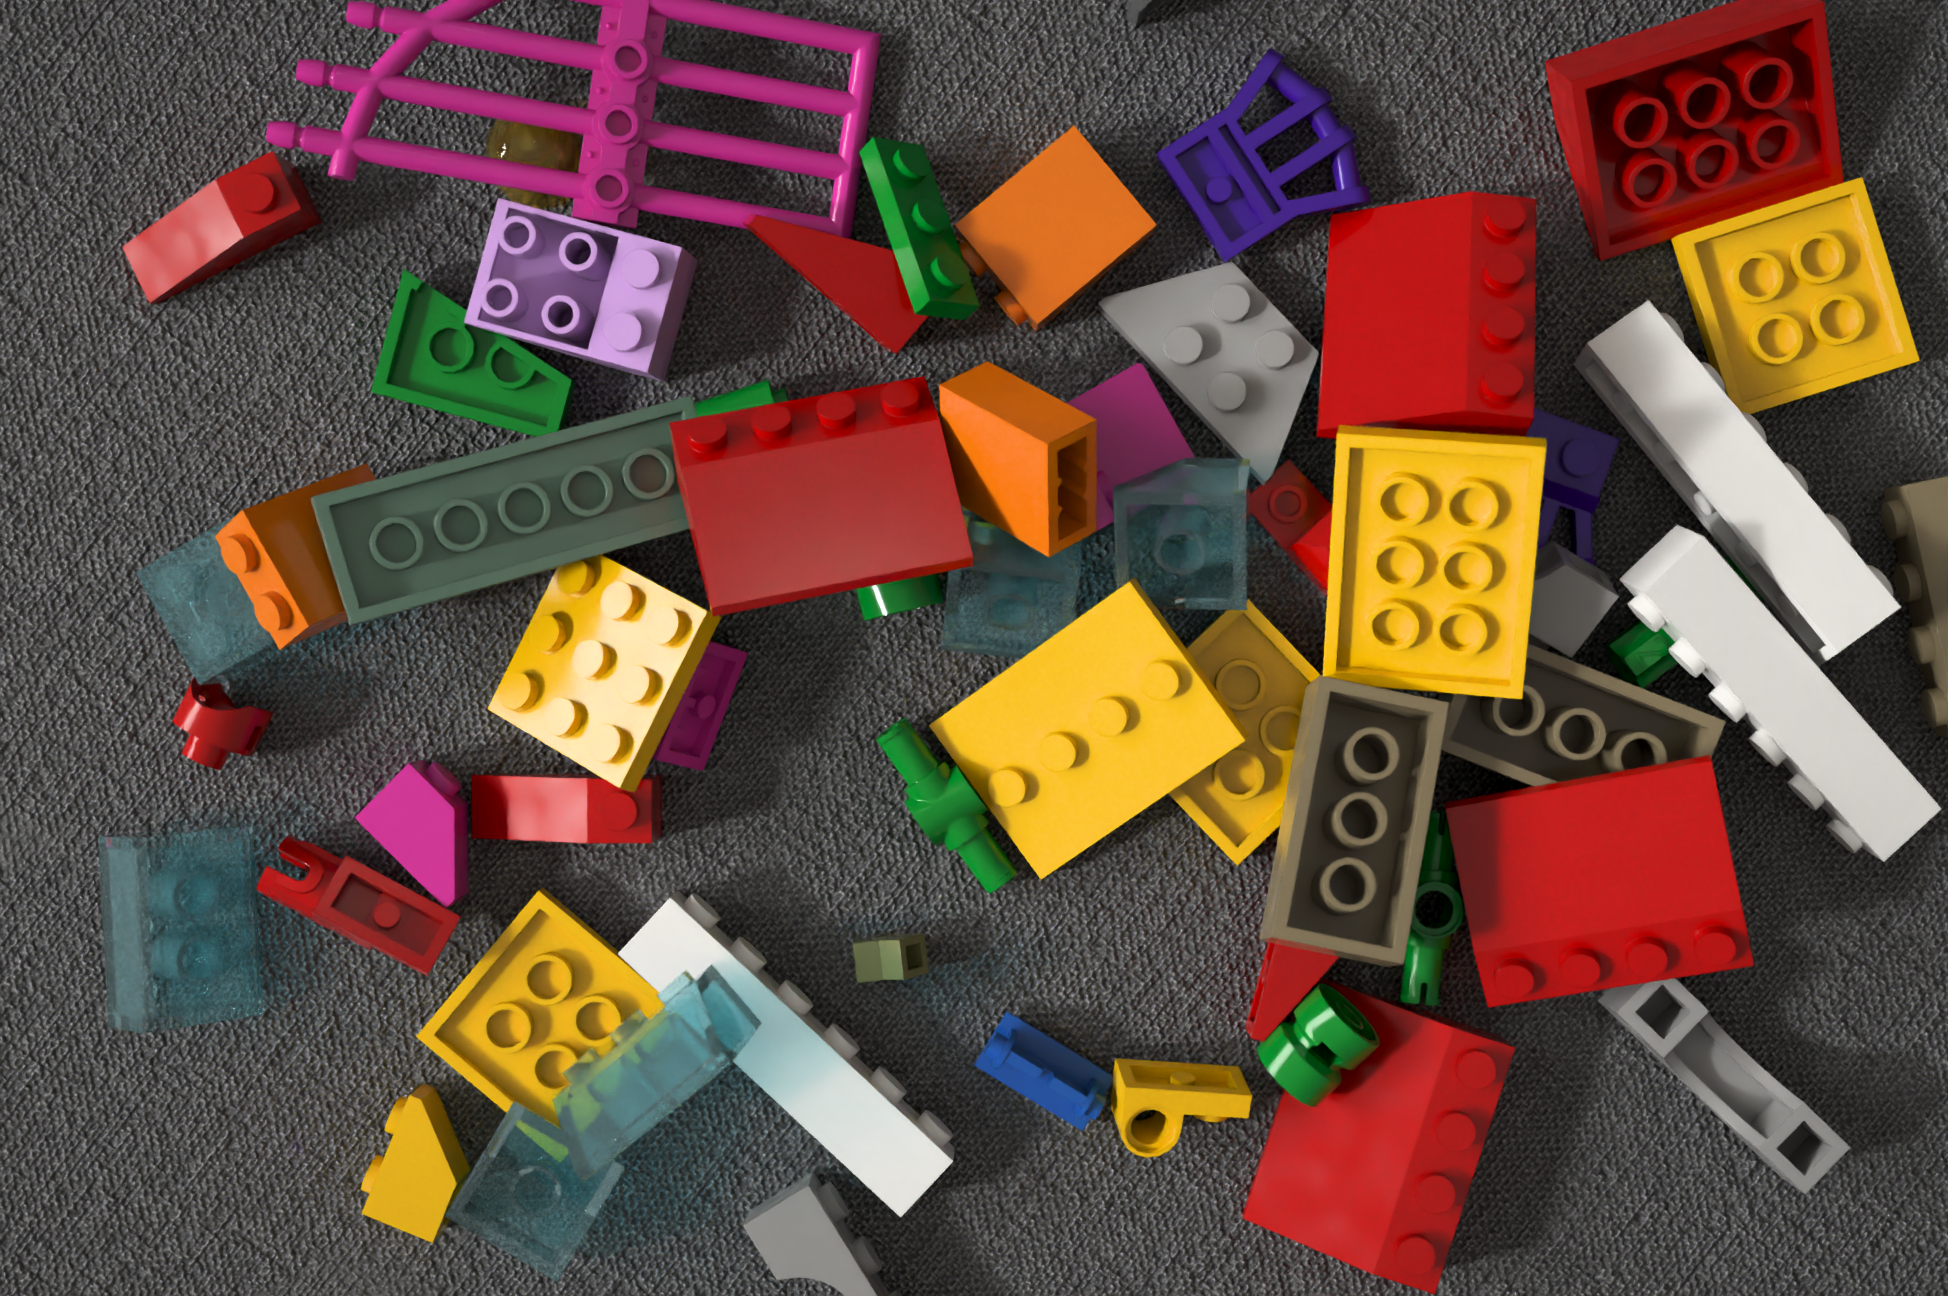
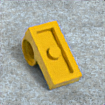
M1115 1058L1112 1076L1111 1110L1122 1141L1126 1148L1135 1155L1146 1158L1158 1157L1170 1151L1177 1143L1181 1134L1184 1115H1193L1207 1122H1222L1227 1117L1249 1118L1252 1093L1239 1066ZM1145 1110L1157 1111L1146 1120L1134 1119Z

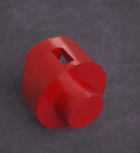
M194 675L172 722L190 733L181 752L184 756L204 766L222 770L230 752L244 756H253L274 711L253 706L238 709L225 693L220 682Z

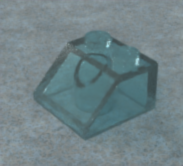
M1184 458L1114 486L1116 590L1135 577L1156 608L1247 610L1251 573L1250 459Z
M961 506L973 554V566L951 570L948 573L941 649L1021 659L1073 622L1081 571L1083 539L1053 556L1047 557Z
M514 1101L445 1216L557 1282L626 1166L517 1101Z

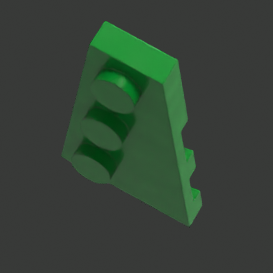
M403 269L371 392L533 437L564 430L576 382L507 336L464 323L467 313L466 309Z

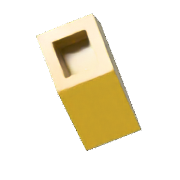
M424 1083L412 1092L408 1098L400 1096L391 1110L385 1126V1132L393 1136L385 1156L377 1154L365 1174L361 1190L369 1193V1196L361 1214L433 1243L449 1224L470 1172V1167L437 1089Z

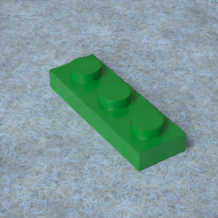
M872 137L859 153L914 313L916 315L967 319L980 304L923 145Z

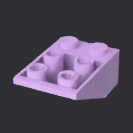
M498 198L464 323L603 366L664 382L698 260L680 246Z

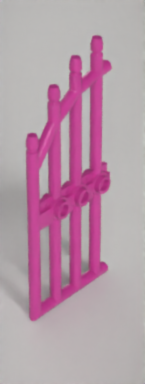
M448 0L425 13L387 5L384 8H380L376 3L353 1L348 2L346 22L372 30L375 27H379L383 32L399 34L401 36L370 69L338 63L331 66L327 64V61L316 59L298 60L297 80L311 86L324 87L329 85L334 90L356 93L341 131L310 125L299 127L297 123L288 121H271L267 126L266 141L288 149L300 147L305 152L332 156L327 176L341 180L354 181L358 163L362 161L573 198L571 218L610 227L617 226L636 230L639 210L748 229L742 224L750 214H758L851 239L863 163L859 151L865 146L881 34L709 0H571L602 6L597 45L467 21L505 0ZM670 19L853 54L848 91L845 92L661 57L666 21ZM432 41L593 71L587 109L401 74ZM657 83L844 117L838 155L652 121ZM389 99L583 134L578 173L367 135L382 100ZM648 146L834 180L829 218L643 185Z

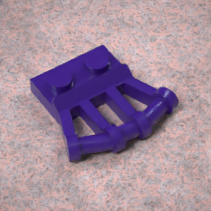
M1272 47L1259 62L1226 109L1165 147L1156 155V159L1224 263H1228L1294 219L1333 211L1356 209L1372 203L1369 187L1362 186L1353 145V141L1357 137L1349 124L1342 127L1332 112L1329 104L1333 100L1325 87L1318 89L1283 64L1281 61L1284 56ZM1265 84H1268L1294 103V105L1245 135L1238 124L1240 118ZM1308 120L1321 141L1270 173L1256 151L1300 122ZM1330 158L1337 191L1287 200L1280 188L1320 162Z
M1534 408V419L1525 437L1546 438L1537 550L1546 545L1558 510L1562 509L1570 512L1571 552L1595 566L1592 546V515L1601 499L1599 495L1620 439Z

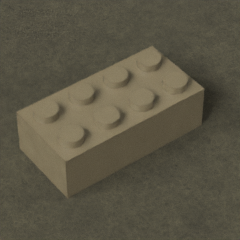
M1531 644L1527 645L1522 699L1440 693L1438 698L1439 701L1449 702L1441 752L1530 787L1711 755L1712 758L1726 723L1722 719Z
M1325 676L1317 677L1306 686L1259 937L1260 941L1385 967L1404 965L1449 702Z

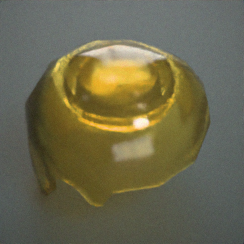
M496 119L494 126L488 132L486 157L578 173L582 146L577 133ZM496 185L512 202L538 209L561 204L567 199V197Z

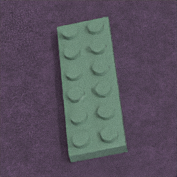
M687 396L311 497V503L349 626L689 531L690 527L676 475L669 423L697 418L692 397Z

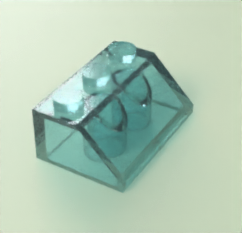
M253 826L155 830L98 836L108 1027L138 1033H149L263 1015Z
M712 964L695 978L687 970L683 971L656 995L663 1003L648 1017L640 1009H637L609 1034L615 1041L613 1046L600 1056L593 1048H590L562 1072L569 1083L552 1101L575 1173L583 1182H586L729 1066L762 1024Z

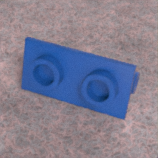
M1006 1011L974 1064L977 1068L1081 1131L1084 1130L1090 1118L1095 1120L1107 1100L1104 1095L1112 1084L1113 1074L1009 1011Z

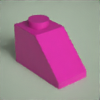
M425 760L408 763L355 819L445 908H448L460 902L469 893L468 803L457 793L462 786L448 769L436 761L429 765Z

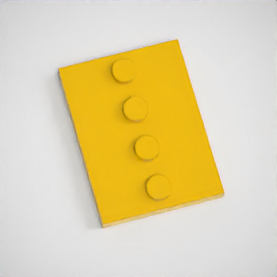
M1339 425L1336 442L1323 676L1373 687L1522 699L1545 466L1546 438Z
M1135 577L929 725L1040 879L1058 869L1243 743L1249 736Z

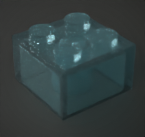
M236 515L135 572L199 685L225 683L281 651L270 632L265 630L259 623L255 615L254 604L238 576L225 564L221 547L215 538V535Z

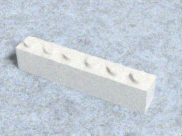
M1648 300L1586 344L1573 365L1818 667L1901 608L1893 598V588L1885 575L1877 568L1866 565L1851 547L1849 533L1843 524L1834 516L1823 513L1808 494V485L1801 473L1791 464L1782 463L1766 443V434L1760 423L1752 415L1740 412L1726 395L1724 382L1718 372L1711 365L1705 362L1700 363L1685 345L1683 332L1671 316L1666 313H1659Z
M1676 525L1619 579L1634 596L1628 603L1633 613L1654 632H1657L1661 627L1675 642L1668 649L1674 659L1694 677L1697 678L1701 673L1706 676L1715 687L1708 694L1711 700L1734 722H1738L1741 718L1747 722L1755 731L1748 738L1751 745L1775 767L1782 762L1794 775L1787 782L1788 786L1810 808L1816 811L1821 806L1829 814L1832 820L1826 825V828L1851 853L1855 854L1860 848H1863L1885 862L1942 809L1704 536Z
M677 891L624 946L618 955L899 1217H902L953 1162L955 1148L949 1143L953 1138L952 1132L930 1111L925 1110L919 1115L902 1099L907 1093L905 1088L887 1070L879 1066L873 1072L856 1056L860 1047L842 1028L834 1023L826 1028L810 1014L809 1010L814 1005L796 985L785 980L780 986L766 973L762 967L767 961L751 943L742 937H738L733 942L715 925L720 920V916L706 901L694 893L686 898L680 891Z

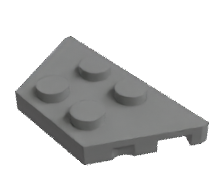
M1232 261L1104 297L1098 303V311L1249 472L1265 486L1272 478L1319 352Z

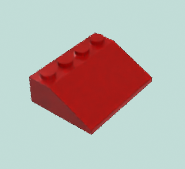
M1737 0L1545 61L1555 124L1593 250L1599 261L1844 183L1825 6L1822 0Z
M1469 191L1331 215L1328 235L1317 437L1337 439L1339 425L1517 437L1526 436L1534 419L1537 199Z
M924 376L669 423L677 480L712 617L973 566V554L940 419Z
M1711 755L1445 803L1473 951L1488 1008L1754 966Z
M1321 977L1317 986L1320 983L1329 985L1357 1007L1377 1032L1380 1046L1355 1070L1342 1068L1340 1070L1342 1075L1341 1084L1317 1107H1310L1301 1103L1283 1088L1242 1213V1218L1373 1275L1435 1294L1515 1047L1498 1034Z

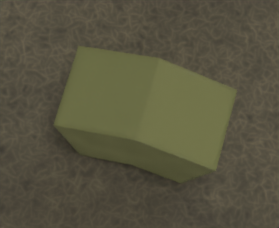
M924 933L889 934L855 938L852 943L857 983L880 980H905L929 973Z

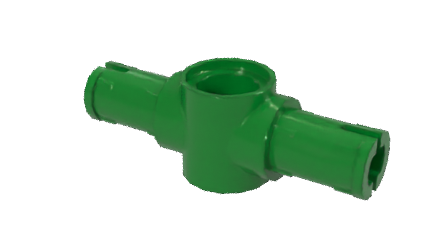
M906 717L882 732L876 738V741L908 784L904 791L909 798L904 802L936 847L943 843L948 851L955 849L988 894L1011 880L1017 874V870L986 828L989 820L984 813L989 809L958 765L955 764L950 767L945 760L938 762Z
M1430 811L1405 954L1402 989L1399 993V1000L1407 1003L1419 1004L1421 1000L1424 1001L1425 1005H1440L1441 998L1439 994L1444 949H1451L1452 934L1461 925L1464 916V904L1457 892L1459 875L1458 871L1453 870L1455 855L1446 811ZM1428 891H1439L1444 898L1442 914L1432 922H1419L1415 914L1417 900Z

